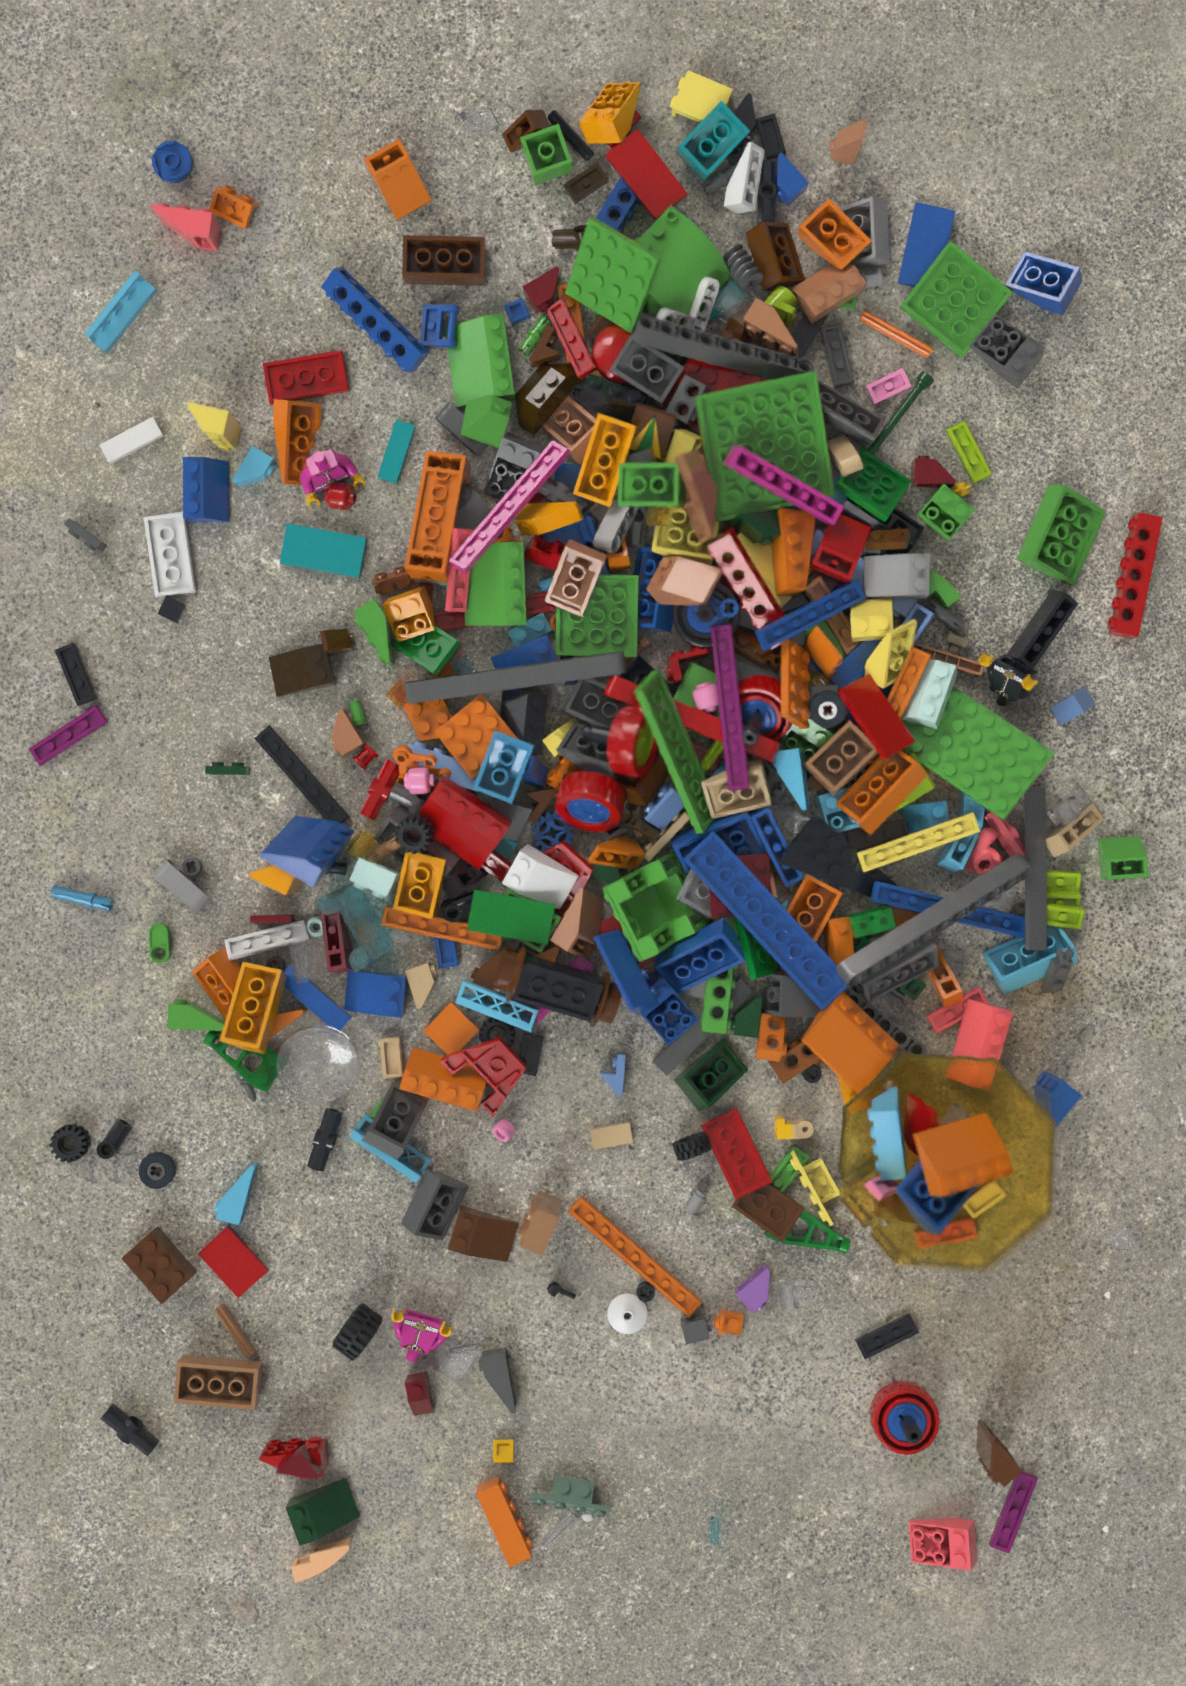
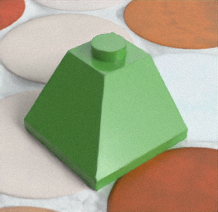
M493 395L467 401L460 435L499 448L510 417L512 402Z

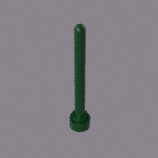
M921 371L916 378L917 381L914 389L867 451L873 455L876 453L921 391L932 385L934 379L928 373Z

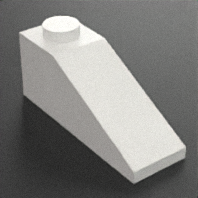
M752 142L747 144L726 188L724 207L736 214L754 211L756 207L764 149Z

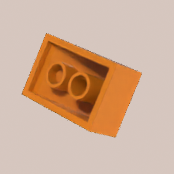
M827 199L799 226L798 237L812 251L841 271L872 242L830 199Z

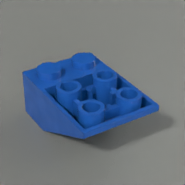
M656 970L650 975L648 982L651 987L654 986L659 994L657 998L659 1004L640 1014L669 1046L699 1019Z

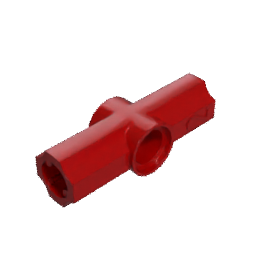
M388 759L385 760L378 776L374 778L368 789V796L359 811L360 814L374 821L376 820L384 802H387L393 789V784L399 775L398 764Z

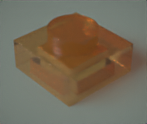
M399 680L385 695L401 709L407 703L405 686Z

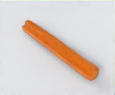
M864 310L859 318L864 324L925 358H928L933 351L931 346L867 310Z

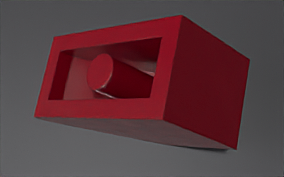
M558 266L522 286L523 293L535 314L539 311L541 313L545 312L546 308L553 304L560 278Z
M918 456L911 463V487L940 488L945 484L948 488H952L955 485V479L936 459H930V456Z
M427 1371L407 1375L405 1380L406 1394L414 1416L434 1412Z

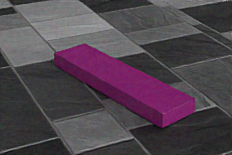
M95 705L30 747L29 751L38 765L42 766L109 722L99 706Z
M1022 1471L1013 1480L991 1536L990 1547L1010 1553L1038 1481L1037 1476Z

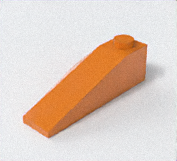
M274 399L273 423L282 484H302L300 475L304 467H306L305 460L308 458L310 449L314 447L315 442H313V439L321 425L322 403Z

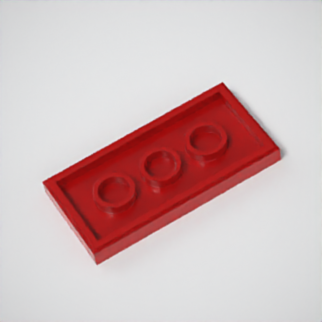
M638 129L605 154L607 160L655 221L658 220L670 205L674 207L688 196L686 190Z
M342 350L262 363L270 405L274 404V399L297 401L350 391Z
M870 674L837 692L883 760L916 742Z
M737 1108L701 1124L703 1132H707L713 1153L735 1199L772 1183L770 1175Z

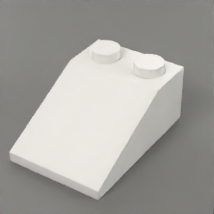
M527 844L519 851L502 884L522 896L536 901L553 903L555 908L560 909L579 875Z

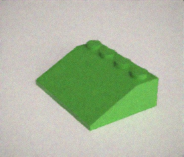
M503 313L481 316L456 324V349L447 348L456 409L465 408L467 401L492 395L507 401H514L515 392ZM445 327L446 339H447L448 327Z
M1048 485L1017 560L1034 570L1075 586L1106 511L1066 485Z
M523 541L493 542L471 568L465 626L526 625Z

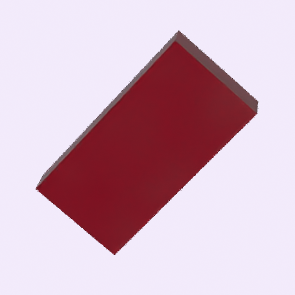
M294 914L250 916L251 924L292 923L294 921Z

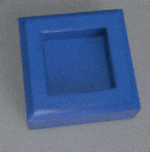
M523 298L504 305L512 326L531 318Z

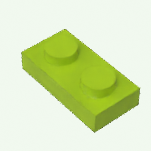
M1046 903V925L1081 930L1085 910L1080 907Z

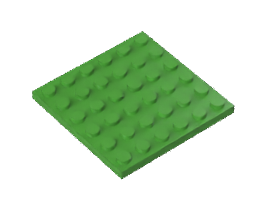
M816 371L694 396L707 472L718 487L715 512L716 522L734 519L743 513H761L793 505L723 465L733 445L746 449L827 497L835 496Z

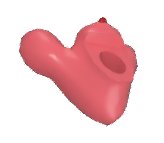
M992 827L984 828L979 832L977 842L965 864V869L970 873L982 875L1004 861V858L995 849L990 847L998 836L997 831Z

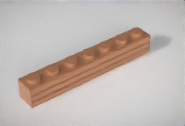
M918 643L913 646L932 655L930 660H938L956 665L958 671L977 677L982 675L984 666L977 661Z

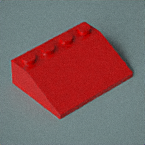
M446 776L442 777L418 813L421 815V819L424 817L428 818L426 820L427 823L431 821L432 825L430 828L434 827L435 829L432 833L435 834L433 840L477 869H480L512 823V820Z

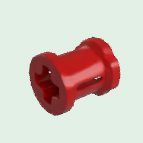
M368 744L364 745L365 748L357 756L352 757L364 770L367 769V765L375 757H379Z

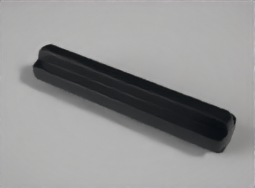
M556 110L551 111L548 115V120L553 126L559 124L563 137L585 161H589L594 156L593 150Z

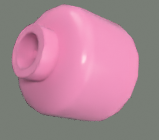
M711 681L696 685V689L692 692L696 708L698 710H705V713L717 710L716 706L719 705L717 685L711 684Z
M426 767L411 768L404 775L405 789L409 790L413 795L428 794L432 786H435V775L431 774L430 770Z

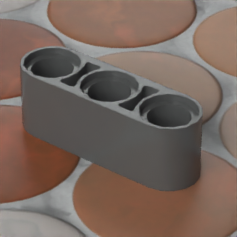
M448 402L436 415L435 419L467 449L479 457L488 447V444L460 435L464 415Z

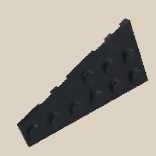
M816 814L812 815L776 860L779 864L868 897L872 896L873 885L876 881L898 886L879 868L863 872L856 854L859 851Z

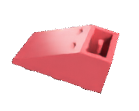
M158 203V205L151 204V209L161 223L196 248L218 251L221 226L211 211L202 208L198 211L191 210L186 206L174 208L164 203Z
M944 1518L909 1521L911 1562L972 1570L977 1562L975 1520Z

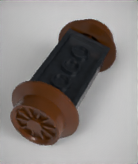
M522 947L517 953L504 950L496 971L493 989L504 992L506 1002L509 1003L511 999L575 1017L588 1021L590 1027H594L598 1021L608 1024L613 1022L622 994L617 984L611 982L609 972H605L603 976H598L525 954V947Z

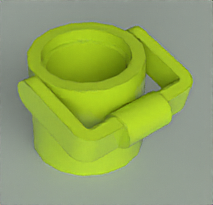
M777 286L765 303L774 307L785 327L788 328L796 316L794 306L797 304V299L789 289Z

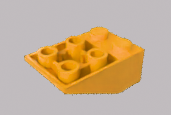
M611 82L603 87L579 122L588 144L621 143L631 128L641 87L640 82Z

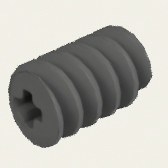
M733 245L725 252L723 259L731 276L735 279L741 290H752L763 281V274L759 273V268L751 260L747 251L743 249V245Z

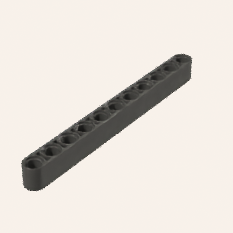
M624 651L414 680L405 682L404 686L407 703H418L626 673L627 671Z
M1020 853L1011 856L845 959L836 967V972L848 987L855 986L1022 882L1033 873L1034 868Z

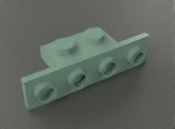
M555 1475L551 1496L533 1492L530 1495V1500H533L534 1504L545 1506L546 1503L554 1504V1508L557 1509L574 1508L573 1511L577 1513L591 1511L593 1515L598 1517H605V1514L609 1515L611 1512V1507L591 1504L595 1482Z

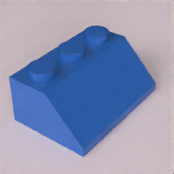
M183 457V518L187 522H229L228 461L207 457Z
M1047 1071L1040 1074L1036 1079L1034 1094L1037 1116L1057 1127L1082 1095L1063 1079Z

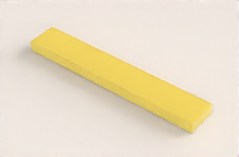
M972 812L856 854L862 871L867 872L978 833L980 829L975 814Z

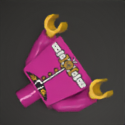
M328 449L324 452L317 451L312 457L305 460L306 467H304L300 475L304 493L308 495L306 502L310 509H312L310 505L312 501H316L318 507L320 506L317 496L313 494L314 491L316 493L326 489L333 483H340L350 479L351 476L353 477V486L356 490H359L357 482H362L364 487L366 485L364 477L357 474L358 470L351 458L347 455L337 454L333 449Z
M393 1308L391 1319L393 1320L396 1337L401 1341L400 1347L408 1349L406 1359L411 1362H417L420 1353L426 1355L430 1350L437 1349L451 1335L454 1325L451 1327L445 1326L446 1321H443V1319L406 1309V1312L405 1309H402L401 1313L396 1312V1308Z

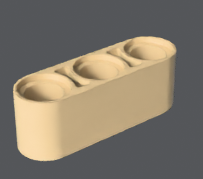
M845 434L827 441L829 456L843 477L863 469L859 454Z

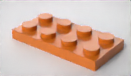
M789 638L781 642V716L800 729L808 728V720L810 719V712L808 710V701L810 700V693L808 691V682L810 681L808 663L810 662V656L808 651Z

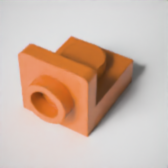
M719 1310V1316L715 1315L714 1328H717L718 1335H722V1332L741 1335L744 1313Z

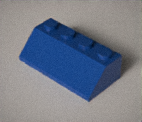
M652 547L639 548L637 551L634 575H638L637 629L653 632H671L673 605H660L646 590L660 561L664 557L652 552Z
M722 918L698 932L673 943L657 954L655 968L675 992L679 994L744 962L746 958L735 931Z
M617 929L595 936L594 940L629 1010L639 1015L659 1004L657 1000L659 994L654 986H650L648 982L650 976L645 968H641L639 960L634 956L629 945L630 942L624 936L623 931Z

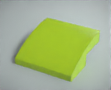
M1046 870V903L1080 907L1081 894L1079 891L1082 873L1080 871Z

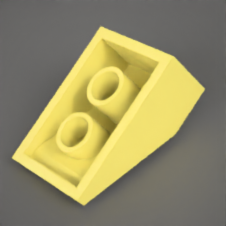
M913 619L888 632L866 661L865 676L870 674L877 686L885 688L896 681L914 644L916 620Z

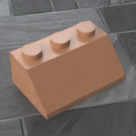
M851 263L842 271L830 264L790 289V291L795 295L797 303L810 323L813 324L863 293L867 283L856 266Z

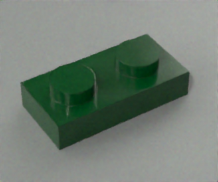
M212 762V766H205V774L250 775V767H246L244 763L232 762V766H224V762Z

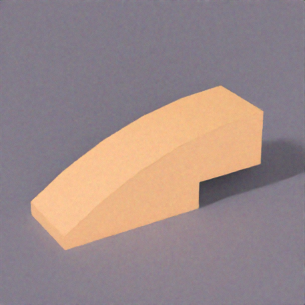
M352 1537L312 1546L308 1556L295 1558L291 1566L295 1583L320 1574L341 1559L350 1549Z

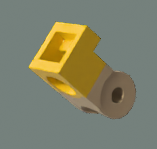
M774 1116V1134L776 1139L809 1138L814 1132L813 1125L805 1118H800L796 1121H785L783 1116Z

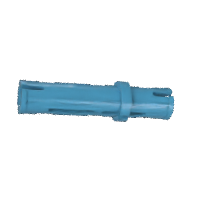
M54 885L51 889V892H54L50 893L51 898H58L86 905L90 909L98 908L108 912L113 908V905H111V903H114L113 899L97 896L96 893L88 894Z

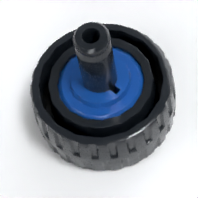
M718 581L706 605H673V622L677 632L685 641L697 647L711 648L713 647L711 627L731 624L733 635L736 632L741 619L739 600L727 585ZM726 599H733L738 604V612L733 617H725L720 611V605ZM729 602L725 603L724 612L726 614L728 612L729 614L734 613L733 607L735 605L732 602L730 604Z

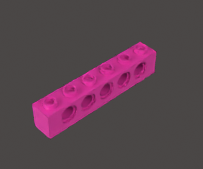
M733 445L723 463L728 468L824 523L834 525L844 508L843 505L740 446Z

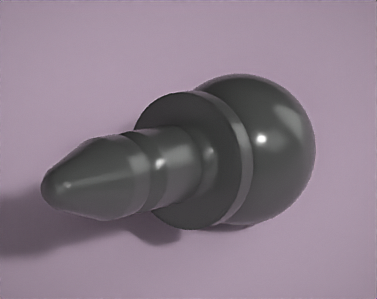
M236 1072L235 1075L240 1081V1086L245 1087L248 1097L252 1102H255L256 1093L253 1086L249 1085Z

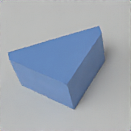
M1085 686L1050 707V710L1059 724L1062 725L1084 713L1095 702Z

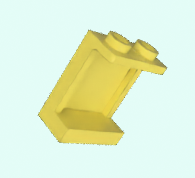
M688 70L686 76H682L677 89L680 90L678 95H674L671 100V116L676 117L677 114L701 123L720 101L728 107L733 89Z

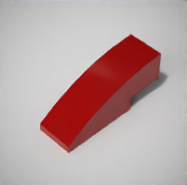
M534 535L526 545L524 558L535 564L556 570L566 545L557 539L551 544Z

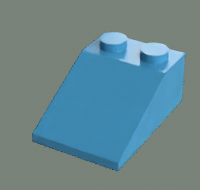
M495 730L473 789L512 804L534 745Z

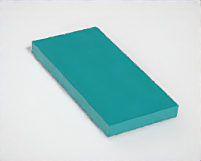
M287 523L280 564L360 578L367 538Z

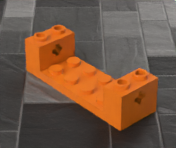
M426 450L404 567L410 578L448 583L452 532L456 524L462 486H466L469 483L471 465L466 455Z

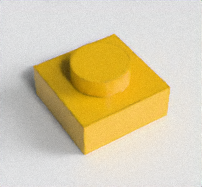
M514 1439L493 1440V1463L514 1462Z

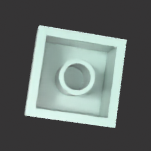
M360 857L349 880L354 882V887L361 890H367V888L373 890L371 894L383 899V897L392 896L401 873L366 857Z

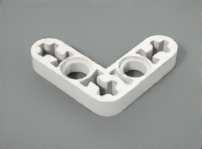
M705 277L701 280L689 315L669 308H662L658 312L656 319L670 322L666 320V317L669 316L672 317L671 323L679 324V321L683 318L684 323L682 326L693 329L696 326V330L705 331L719 291V282L711 277ZM702 303H705L704 310L700 313V306Z

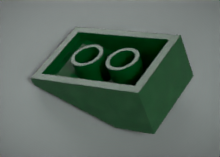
M723 1038L687 1066L674 1081L696 1109L701 1111L709 1109L749 1069Z
M347 1478L290 1498L286 1506V1511L299 1546L318 1540L360 1517Z

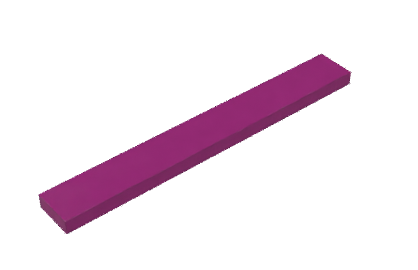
M732 625L711 627L728 789L729 791L750 789L745 742L742 740L744 730Z

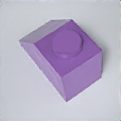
M766 1263L735 1288L736 1295L752 1313L755 1310H761L768 1300L770 1270Z

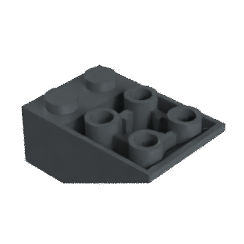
M997 314L991 318L970 345L1001 378L1017 389L1043 358L1045 350L1043 345Z
M507 432L502 437L483 493L501 500L544 451L545 447Z

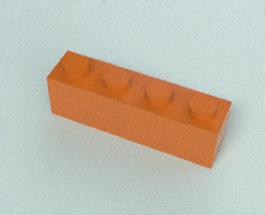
M498 1476L478 1485L476 1495L510 1568L532 1558L534 1545L531 1538L527 1537L524 1532L526 1528L521 1518L518 1519L515 1502L513 1500L510 1501L508 1497L509 1490L507 1484L502 1482Z

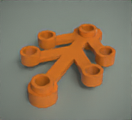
M401 745L393 751V758L399 763V776L396 782L404 785V781L401 779H404V775L407 774L408 767L411 769L426 766L430 773L438 777L439 780L442 779L443 774H446V777L449 779L451 777L449 769L433 768L437 762V758L433 754H416L412 752L410 747ZM416 762H423L425 766H419ZM435 781V786H432V788H431L433 791H434V789L436 788V786L438 785V783H437L436 781Z

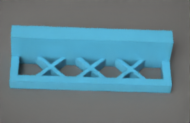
M134 271L85 332V335L104 352L108 353L157 290L144 280L137 271Z
M467 980L462 981L455 1002L528 1032H531L534 1028L539 1008L511 999L509 1002L513 1009L503 1006L501 1004L506 1003L505 995ZM465 988L473 989L475 994L465 991ZM489 995L493 998L494 1002L483 997ZM527 1010L532 1012L533 1015L529 1016L521 1013V1011Z
M365 1114L349 1137L416 1183L432 1159L409 1143L406 1146L407 1155L396 1159L362 1141L365 1132L360 1128L366 1120L371 1123L373 1119ZM420 1157L425 1161L420 1170L412 1165L411 1158Z

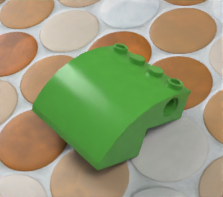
M672 205L637 241L638 244L662 257L647 297V312L657 318V314L662 308H669L689 315L699 284L703 278L711 277L719 282V291L731 279L730 271L713 243L692 221ZM705 303L701 304L700 312L705 307ZM667 316L666 320L671 322L672 317ZM681 318L678 325H683V318Z
M674 850L624 875L603 888L604 896L610 902L614 910V916L620 922L623 934L629 940L632 952L639 962L661 953L676 941L698 932L711 922L710 919H707L676 899L687 874Z

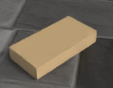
M400 1036L380 1038L383 1079L403 1077Z
M630 1122L590 1129L594 1150L633 1143Z

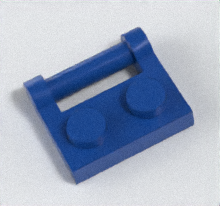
M423 305L420 343L425 348L456 349L457 315L460 313V307L457 305ZM445 313H449L447 339H442Z

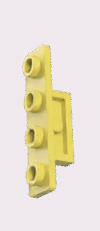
M792 1151L793 1159L790 1162L795 1171L800 1170L802 1176L799 1178L804 1188L809 1187L811 1191L809 1197L813 1204L818 1203L821 1209L818 1213L822 1221H827L830 1226L834 1225L823 1203L840 1195V1191L822 1158L803 1167L795 1151Z

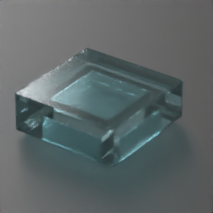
M713 1516L710 1518L709 1526L711 1545H718L719 1520L718 1517Z

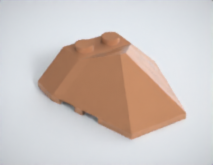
M693 450L678 455L674 460L686 485L685 507H682L683 511L687 510L691 519L689 522L702 544L713 536L718 487L705 468L706 461L704 456L699 454L698 450Z

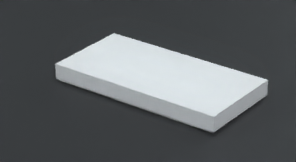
M183 511L144 517L155 597L161 598L197 592L187 522L183 518Z

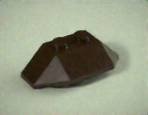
M567 363L541 364L515 394L518 424L533 436L582 380L578 378L572 365H567Z

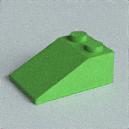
M619 463L618 506L685 507L686 485L676 463Z

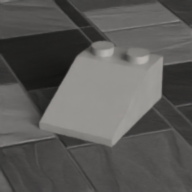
M930 554L864 556L863 592L865 597L925 599L929 596Z

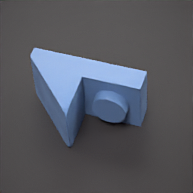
M617 1052V1057H613L612 1069H616V1072L600 1071V1075L620 1096L623 1094L626 1053Z

